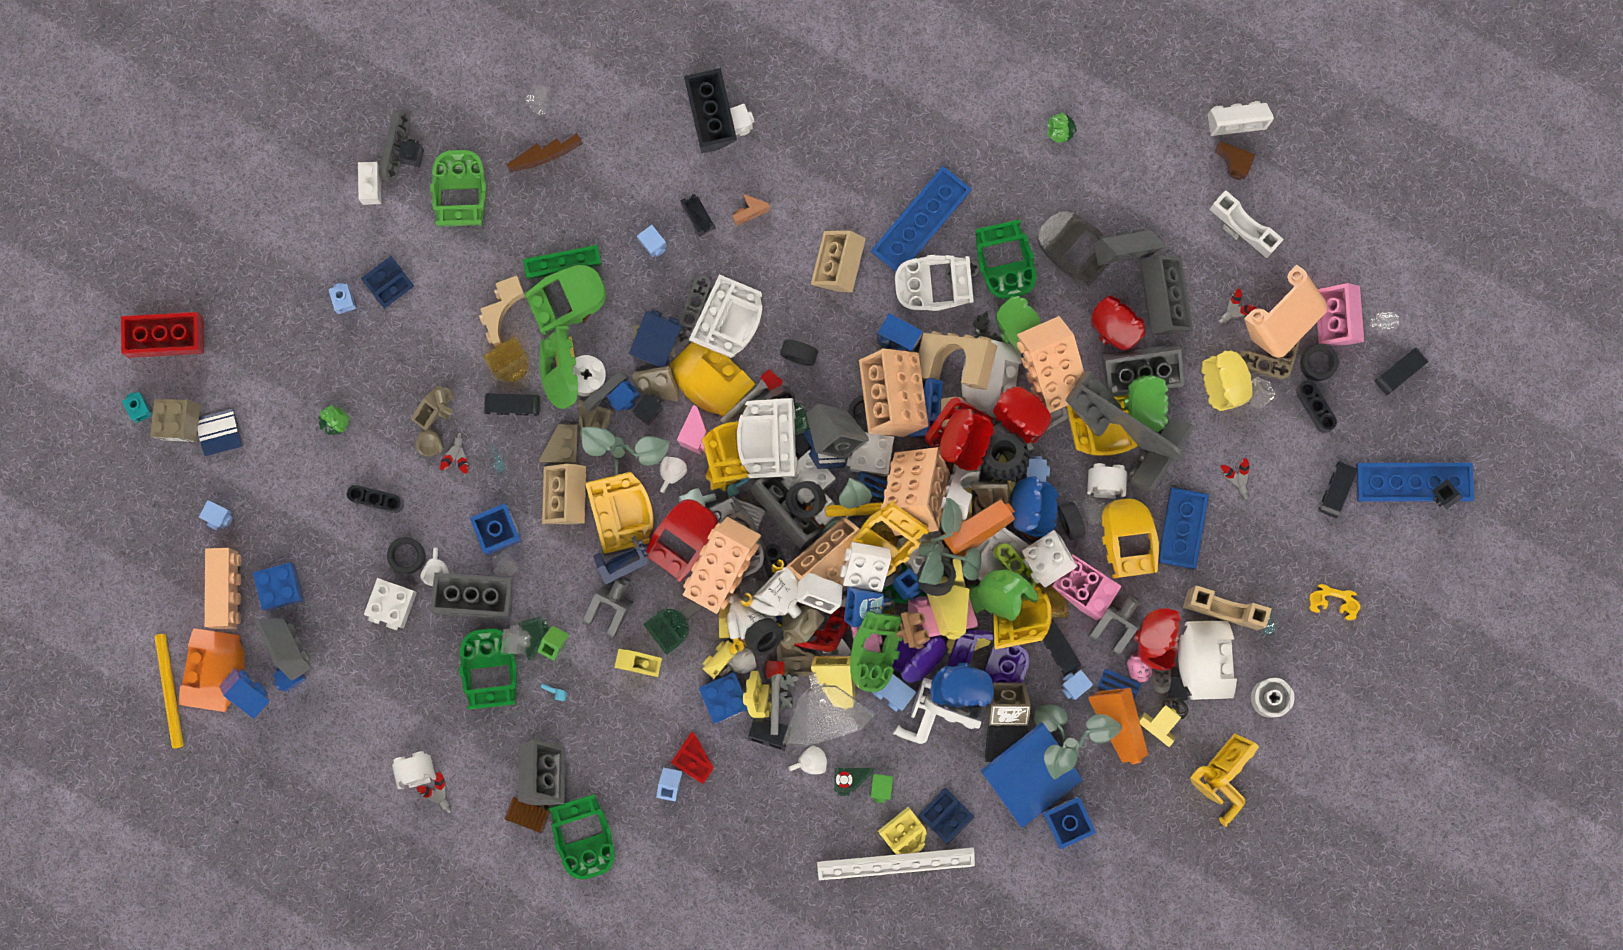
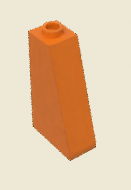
M999 500L963 522L958 532H953L952 536L943 540L954 555L965 557L970 548H977L1014 521L1015 518L1012 513L1015 511L1009 503L1004 504L1002 500Z
M1131 688L1098 691L1089 696V701L1096 714L1107 715L1122 726L1120 733L1110 740L1121 761L1130 762V764L1142 762V759L1148 755Z

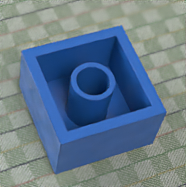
M888 313L878 331L877 340L879 341L878 344L886 349L891 347L894 350L913 352L921 339L922 331Z
M506 503L470 517L482 551L487 556L522 542L510 508Z
M289 562L253 572L262 610L271 611L304 601L295 564Z
M234 668L219 687L225 698L255 719L270 702L267 696L268 692L260 682L256 681L254 683L247 672L244 670L238 671Z
M735 672L699 687L714 724L748 710L747 705L743 703L744 693Z
M1078 796L1042 812L1058 849H1063L1096 833L1086 809Z

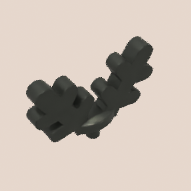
M984 313L982 316L978 315L977 320L979 323L977 321L973 322V326L976 328L974 330L976 334L973 337L975 339L987 337L991 340L1002 342L1001 337H996L997 333L989 336L990 332L987 331L982 335L981 331H986L987 329L983 325L989 324L990 321L987 319L988 313Z
M787 673L786 679H784L783 675L781 676L780 688L782 687L785 690L779 691V702L780 700L782 701L781 706L783 708L785 706L788 708L793 707L791 702L792 696L786 697V690H788V684L792 687L795 686L798 675L791 676V673Z

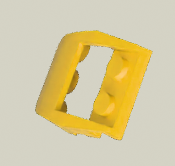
M1121 499L1108 503L1102 514V526L1105 531V536L1102 537L1103 545H1106L1108 555H1106L1108 563H1112L1115 574L1112 575L1113 579L1157 573L1159 541L1149 509L1142 502L1135 499ZM1148 534V539H1150L1149 554L1120 557L1118 537Z
M892 501L868 518L852 542L889 548L891 561L886 575L889 576L896 571L898 565L902 562L906 563L910 559V554L921 544L920 538L924 533L928 534L929 529L927 524L921 523ZM883 521L908 540L898 549L870 528L876 522Z

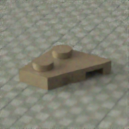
M670 366L633 373L632 377L639 393L650 396L655 395L658 398L675 402L679 401L680 396Z
M578 399L579 424L581 428L598 427L607 430L613 411L598 406L589 413L582 406L584 401Z
M558 424L539 462L577 463L578 425Z
M971 482V489L975 490L980 504L985 509L999 500H1002L1004 504H1010L1009 482Z

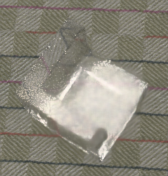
M1256 376L1251 381L1253 394L1247 405L1261 410L1276 394L1270 382Z

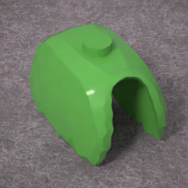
M1012 296L998 309L996 323L1002 331L1000 336L1006 344L1010 342L1016 351L1020 352L1017 347V342H1019L1017 334L1042 323L1040 317L1037 316V312L1027 305L1028 302L1025 298L1021 299L1019 296Z
M1143 375L1141 378L1133 380L1128 386L1127 399H1124V410H1128V415L1156 433H1159L1168 424V418L1165 416L1169 404L1167 402L1168 396L1165 394L1168 391L1166 381L1153 375Z
M1006 569L993 570L987 573L978 586V595L983 607L988 612L994 613L998 617L1007 618L1012 622L1016 620L1021 611V598L1030 600L1033 603L1038 601V594L1030 583L1019 574Z

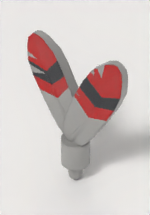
M1236 289L1232 293L1227 311L1221 316L1219 321L1220 324L1227 322L1232 317L1246 316L1254 309H1257L1255 305L1251 304L1239 306L1242 298L1241 289Z
M458 433L457 438H455V446L451 447L440 463V470L448 469L456 459L460 471L464 474L468 473L469 464L461 447L463 440L461 439V433Z
M1246 458L1242 459L1238 474L1229 466L1221 465L1222 474L1233 485L1238 487L1240 494L1243 495L1244 499H1247L1248 460Z
M437 772L435 774L436 779L434 780L435 791L426 786H417L416 789L421 796L439 803L443 810L450 813V805L446 800L445 780L443 775Z

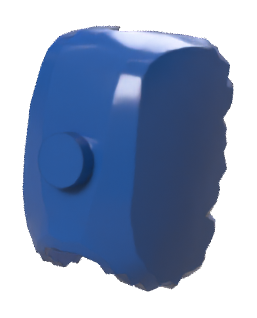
M1037 476L1027 477L1018 481L1014 486L1010 505L1015 511L1012 513L1015 518L1013 521L1014 528L1035 538H1042L1052 532L1057 525L1054 522L1058 512L1056 501L1058 492L1056 488L1048 482H1041Z
M958 663V666L955 667L945 666L937 672L934 680L931 682L929 690L931 700L938 705L943 706L945 703L946 706H952L953 708L964 706L966 708H973L977 704L985 707L993 700L992 679L988 673L977 668H971L968 663Z

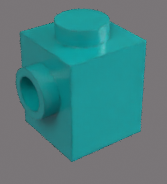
M132 392L126 396V399L122 400L128 415L135 423H139L153 415L144 394L140 392Z

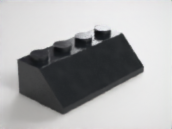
M721 68L684 76L701 154L720 150L737 141Z

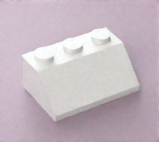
M1260 101L1251 102L1249 105L1243 106L1240 103L1233 104L1227 108L1215 106L1208 113L1211 136L1266 130L1274 119L1267 103H1261Z

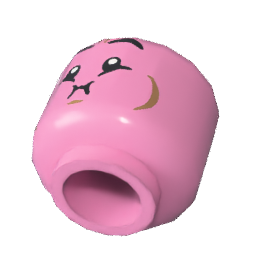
M1138 652L1131 654V657L1127 660L1129 676L1138 682L1148 681L1149 677L1152 676V668L1141 662Z

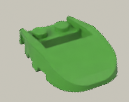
M468 150L443 152L436 158L433 164L432 184H430L433 210L437 221H435L438 227L482 226L486 204V182L480 158L474 152ZM479 189V205L442 206L441 190Z
M576 265L545 277L524 295L539 325L540 332L543 335H548L547 331L556 329V326L578 324L587 315L598 311L606 300V289L599 273L595 269L585 265ZM558 279L573 310L559 319L545 291L549 284Z
M556 326V330L545 340H540L539 371L542 385L550 402L561 409H567L572 406L578 395V377L576 374H573V366L576 365V359L571 357L570 348L573 346L572 341L568 340V326ZM557 356L558 366L551 371V364L554 363L553 358Z
M867 612L854 638L850 660L852 680L861 690L878 692L889 683L894 671L892 668L894 659L898 660L900 654L897 651L898 642L902 641V638H897L896 633L900 631V624L903 621L902 616ZM871 633L887 635L882 652L866 651V648L863 647L866 638H870Z

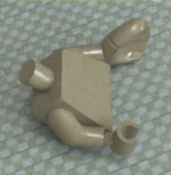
M436 386L423 398L411 417V420L422 429L416 439L415 448L423 456L431 457L443 450L442 440L435 431L431 430V425L439 416L449 420V415L453 414V409L447 407L453 398L449 388Z
M811 606L799 607L802 612L796 618H792L788 612L782 615L783 623L780 628L785 637L781 642L783 647L791 649L795 643H805L810 639L825 619L818 612V609Z

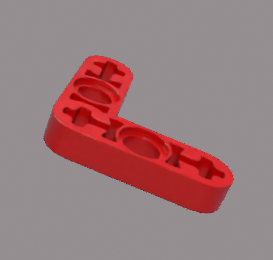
M955 397L946 404L925 435V441L931 448L940 447L942 435L946 427H942V423L950 419L952 414L959 410L955 408L956 406H960L962 409L973 410L974 414L990 419L991 423H993V419L982 409Z
M840 606L831 614L823 631L816 630L812 636H817L814 641L795 643L794 646L825 652H832L837 649L848 626V623L844 621L845 607ZM835 624H841L840 628L838 629H832V626Z

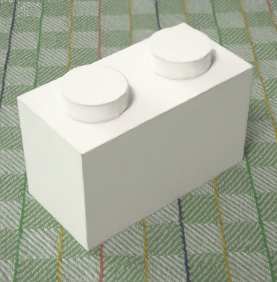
M358 162L359 200L363 205L382 204L381 178L379 175L380 165L378 162Z
M808 573L798 583L797 601L832 614L841 606L842 585L819 577L816 574Z

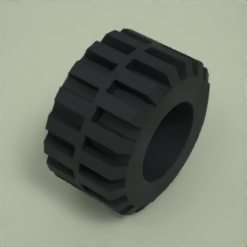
M1002 430L998 431L996 435L993 433L990 437V444L986 454L982 457L983 462L981 466L985 475L988 474L990 480L995 478V482L1011 480V483L1016 482L1015 478H1022V473L1025 474L1027 467H1029V452L1024 439L1021 436L1018 438V434L1015 432L1010 434L1009 430H1006V433H1002ZM1008 451L1015 455L1011 461L1006 463H1000L994 459L998 453Z

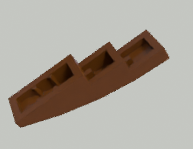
M577 133L562 144L556 138L542 149L536 143L506 165L510 172L529 169L557 159L583 143Z

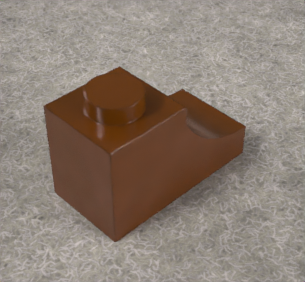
M1222 141L1218 143L1214 152L1225 160L1228 166L1227 173L1231 174L1230 176L1233 179L1241 180V178L1245 179L1247 177L1255 154Z

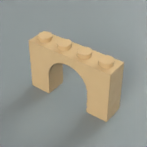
M932 331L931 334L923 333L919 349L922 381L926 382L927 378L939 380L942 366L947 356L956 350L963 349L966 354V365L961 383L970 388L987 390L998 346L987 337L975 339V337L970 335L959 337L953 333L943 335L936 331Z
M1194 586L1187 591L1183 605L1185 609L1254 630L1267 627L1272 608L1255 603L1240 604L1214 596L1215 591L1199 586Z

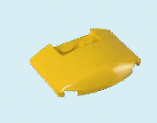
M691 342L669 364L670 369L672 368L675 382L684 395L699 408L709 413L720 414L721 417L727 414L756 385L727 356L694 342Z
M1127 395L1114 396L1122 406L1120 409L1128 414V410H1124V399H1127ZM1066 406L1077 451H1082L1089 455L1109 456L1129 451L1138 446L1121 425L1110 423L1101 436L1095 435L1071 406Z
M739 421L719 425L702 438L715 484L749 478L747 475L749 473L745 466L742 465L738 452L737 430Z
M632 472L585 482L604 554L635 547L631 538L633 536L636 537L637 541L641 539L643 544L649 543L650 538L647 537L650 536L651 530H653L652 506L644 486Z
M1039 586L1033 587L1038 594V601L1033 603L1030 600L1021 598V611L1013 622L1007 618L998 617L993 613L995 649L1042 641L1047 635L1052 621V608L1046 593H1041Z

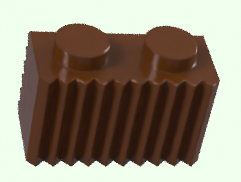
M513 797L504 819L538 833H543L550 812L547 809L548 805H530L519 802L517 797Z

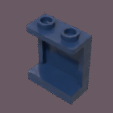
M652 309V311L645 312L629 354L658 367H666L670 361L668 359L679 332L684 325L679 324L680 320L674 317L665 318L662 316V312Z
M635 536L631 537L635 547L606 562L601 553L593 556L605 584L648 564L645 558L648 554L641 539L637 541Z

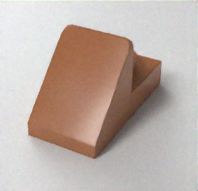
M743 194L748 208L738 209L734 212L735 214L732 215L735 225L738 226L770 211V206L767 202Z

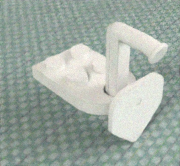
M924 678L917 692L911 717L914 718L918 707L925 709L918 732L914 733L897 725L892 734L919 744L925 743L936 714L945 717V720L949 722L957 721L963 723L967 728L979 729L982 722V709L975 706L973 708H966V706L953 708L952 706H946L945 703L941 706L932 702L931 694L927 696L922 694L924 687L931 688L933 680Z

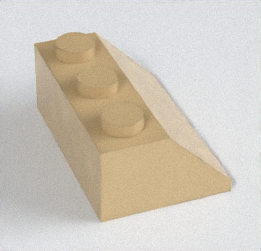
M824 231L811 285L838 292H853L866 238L852 231Z
M561 464L544 467L542 524L584 523L586 466Z

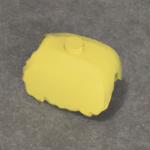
M1232 350L1223 351L1217 356H1211L1202 362L1201 372L1205 374L1203 377L1204 386L1209 395L1208 402L1213 408L1219 411L1242 406L1250 400L1253 394L1251 374L1240 354Z

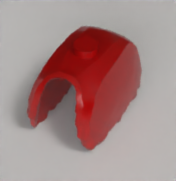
M1109 295L1100 300L1093 309L1091 327L1100 335L1098 337L1099 340L1104 344L1110 343L1119 350H1128L1137 345L1144 337V320L1140 317L1137 318V315L1130 307L1120 303L1119 298Z
M1020 386L1012 387L1001 393V397L993 409L996 419L998 421L1002 420L1003 426L1011 434L1017 433L1018 438L1021 436L1027 444L1038 441L1049 428L1051 422V414L1043 404V399L1038 394L1033 395Z
M959 409L952 414L947 422L940 443V455L944 461L954 462L960 469H964L967 472L969 470L975 471L983 462L982 457L985 456L990 444V437L994 433V425L990 419L972 413L973 410Z
M1159 608L1149 612L1143 619L1140 630H1137L1135 633V641L1138 642L1139 658L1146 666L1161 671L1169 670L1175 666L1174 659L1177 656L1176 653L1179 647L1177 642L1180 640L1178 635L1180 627L1178 622L1181 621L1179 611L1171 610L1170 608Z

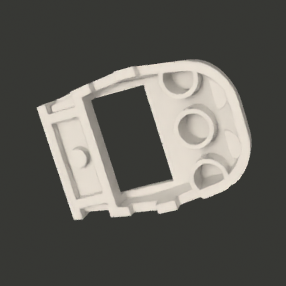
M927 255V257L915 258L902 263L896 271V295L900 303L906 308L937 311L974 302L970 259L968 256L958 258L949 255ZM950 263L954 301L933 303L930 265Z

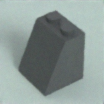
M816 404L806 413L815 452L818 454L845 459L869 441L866 433L847 410Z

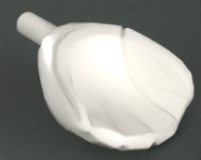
M668 456L662 459L660 474L665 481L660 492L664 493L669 483L677 482L687 473V465L682 459Z
M433 548V559L428 560L420 576L425 584L432 587L434 573L450 574L447 565L438 559V548Z
M744 647L742 651H738L727 664L728 667L720 673V676L724 677L730 671L737 674L753 671L757 665L751 650Z
M812 745L801 754L798 759L799 763L788 767L789 771L801 767L808 774H823L826 772L827 757L822 749Z

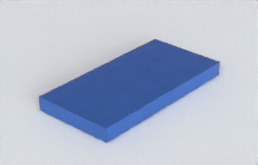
M1174 487L1170 488L1158 563L1196 570L1209 494Z

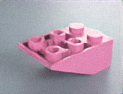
M1072 554L1071 556L1078 567L1056 580L1052 587L1080 611L1097 621L1103 617L1121 586Z

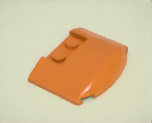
M193 629L188 643L189 650L182 685H180L179 705L222 712L228 710L227 707L232 702L223 696L219 686L234 668L238 671H245V651L239 640L241 639L240 635Z

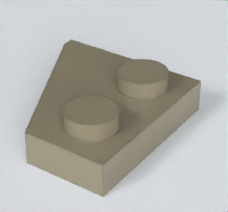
M780 642L777 646V661L784 662V677H787V673H791V676H815L811 670L815 655L796 646L786 649Z

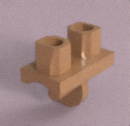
M920 612L902 613L903 623L900 624L901 631L896 633L897 638L903 637L904 643H909L910 648H923V644L930 640L927 630L919 631L918 625L925 623L924 614Z

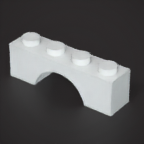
M1226 190L1209 209L1266 258L1284 240L1270 227L1262 226L1248 216L1241 207L1240 202Z
M954 464L953 474L950 476L941 508L945 507L946 498L954 500L961 509L962 521L967 520L972 500V494L964 489L970 488L971 482H979L982 471L981 465L977 470H969L967 472Z

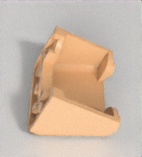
M1298 265L1289 272L1287 277L1289 283L1294 288L1270 313L1263 309H1254L1244 318L1251 340L1274 357L1286 355L1327 311L1325 299L1306 271Z

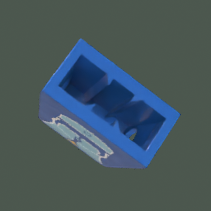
M848 586L844 621L853 628L859 627L868 611L882 613L883 609L891 608V600L889 597L884 598V594L879 591Z

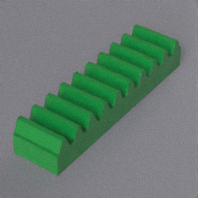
M598 245L523 259L526 278L529 280L541 278L542 276L546 277L576 265H585L591 268L602 265Z

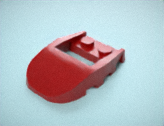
M686 499L680 501L663 518L654 531L646 550L647 557L677 578L678 582L683 581L686 578L685 576L692 570L696 561L701 557L699 554L703 546L709 541L707 538L711 530L718 523L716 516L695 500ZM665 529L696 550L690 562L659 540Z

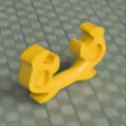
M1320 584L1317 587L1322 590L1312 592L1309 595V609L1315 613L1320 612L1317 606L1322 605L1323 609L1327 608L1328 601L1325 600V596H1334L1345 601V604H1342L1339 609L1340 613L1344 611L1348 613V616L1344 617L1345 620L1356 619V614L1360 610L1359 602L1351 597L1357 595L1354 591L1337 590Z

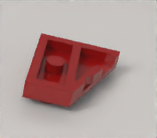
M694 732L690 733L671 761L673 765L701 784L705 783L714 769Z

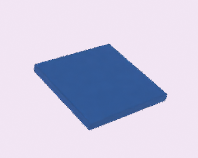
M1040 723L980 770L1021 828L1083 781L1075 767L1055 780L1051 777L1045 766L1044 754L1047 748L1051 745H1058V743L1043 723Z

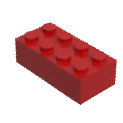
M198 312L121 316V354L127 358L204 354L203 316Z

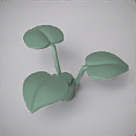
M598 427L581 428L582 445L585 452L591 456H601L606 450L611 451V454L614 456L615 475H618V458L623 457L626 450L636 457L639 456V462L642 465L650 466L660 462L665 457L669 448V440L645 436L637 441L635 452L628 444L625 445L621 437H614L606 429Z
M849 478L846 487L840 494L839 501L843 507L850 509L869 503L872 494L864 484ZM835 519L828 523L823 529L821 536L841 519ZM883 521L876 522L878 524L876 527L878 535L883 537L895 536L892 529Z
M946 498L941 525L943 531L947 534L931 538V541H922L919 545L920 555L928 557L919 579L921 583L936 585L941 581L944 566L940 556L965 561L962 567L964 576L969 580H976L979 577L981 554L977 548H970L966 553V557L944 553L942 545L937 542L952 536L953 532H958L962 525V512L959 505L954 500Z
M1051 704L1037 707L1034 716L1035 725L1038 726L1040 723H1043L1050 733L1055 732L1058 728L1063 739V747L1051 745L1044 754L1045 766L1051 777L1055 780L1075 767L1077 757L1079 756V748L1083 746L1082 744L1088 734L1092 742L1104 743L1120 733L1122 730L1121 724L1107 715H1094L1087 721L1088 730L1085 731L1080 742H1078L1074 738L1067 739L1061 725L1067 722L1068 717L1061 707Z

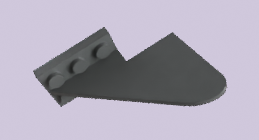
M1086 370L1065 399L1097 436H1101L1108 425L1113 423L1121 425L1140 449L1181 460L1184 456L1181 450L1169 440L1120 409L1122 406L1092 371Z

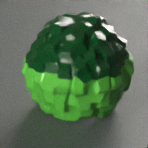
M1063 112L1048 119L1047 126L1049 128L1047 135L1057 143L1069 141L1074 133L1077 132L1075 122Z
M331 405L321 410L318 417L319 429L328 435L341 434L347 429L350 417L346 415L343 409L339 407L334 408V405Z

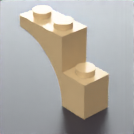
M517 276L495 283L497 287L494 290L498 301H502L480 309L482 312L479 315L483 326L486 325L488 332L485 333L489 344L493 343L495 347L502 345L500 329L505 313L516 301L525 297Z

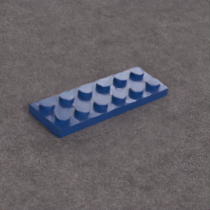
M942 166L872 248L871 253L896 272L902 263L914 259L972 189Z
M1473 463L1356 464L1357 502H1435L1433 500L1435 495L1432 490L1447 479L1462 497L1458 502L1474 501Z

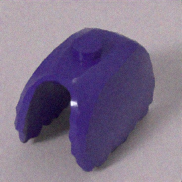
M941 635L930 637V640L924 643V647L920 649L910 648L909 643H904L902 638V641L898 642L897 651L900 652L898 660L894 659L892 668L902 672V678L907 682L912 683L924 678L941 661L947 651V645Z

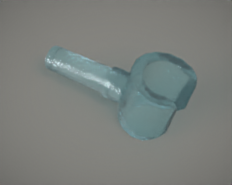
M491 446L490 449L496 460L492 466L500 473L506 468V465L500 459L495 446Z
M1272 609L1267 627L1263 628L1264 635L1272 634L1275 631Z

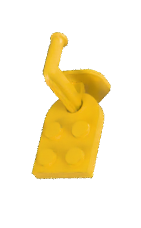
M1235 733L1208 766L1199 767L1190 777L1192 784L1207 798L1222 805L1224 803L1223 800L1215 793L1219 789L1234 804L1223 817H1219V821L1224 827L1228 826L1227 824L1234 819L1245 805V798L1229 782L1242 771L1243 766L1255 755L1259 748L1255 742ZM1203 775H1204V780L1207 782L1206 784H1203V783L1200 781V779L1202 778Z

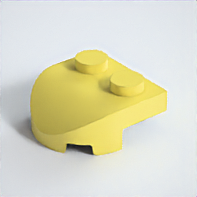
M729 640L726 643L722 641L715 649L718 652L713 657L710 655L703 662V670L713 679L739 651L737 647L735 653L730 651L732 643Z
M751 671L750 677L746 681L747 691L743 694V703L747 705L751 717H769L771 713V702H768L769 694L771 693L770 684H762L759 671Z
M909 807L878 830L882 838L897 855L919 853L925 846L926 829Z

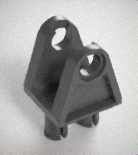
M622 576L619 580H615L612 589L605 586L600 588L594 594L582 623L590 626L602 604L607 603L617 611L606 634L614 639L634 603L624 596L631 580Z
M1129 594L1121 608L1110 604L1088 638L1096 641L1111 619L1114 621L1116 619L1125 624V630L1112 649V653L1119 656L1138 629L1139 621L1133 618L1132 614L1137 606H1139L1140 600Z

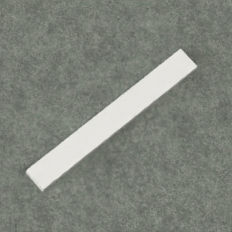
M974 848L817 862L819 880L972 867L975 866Z

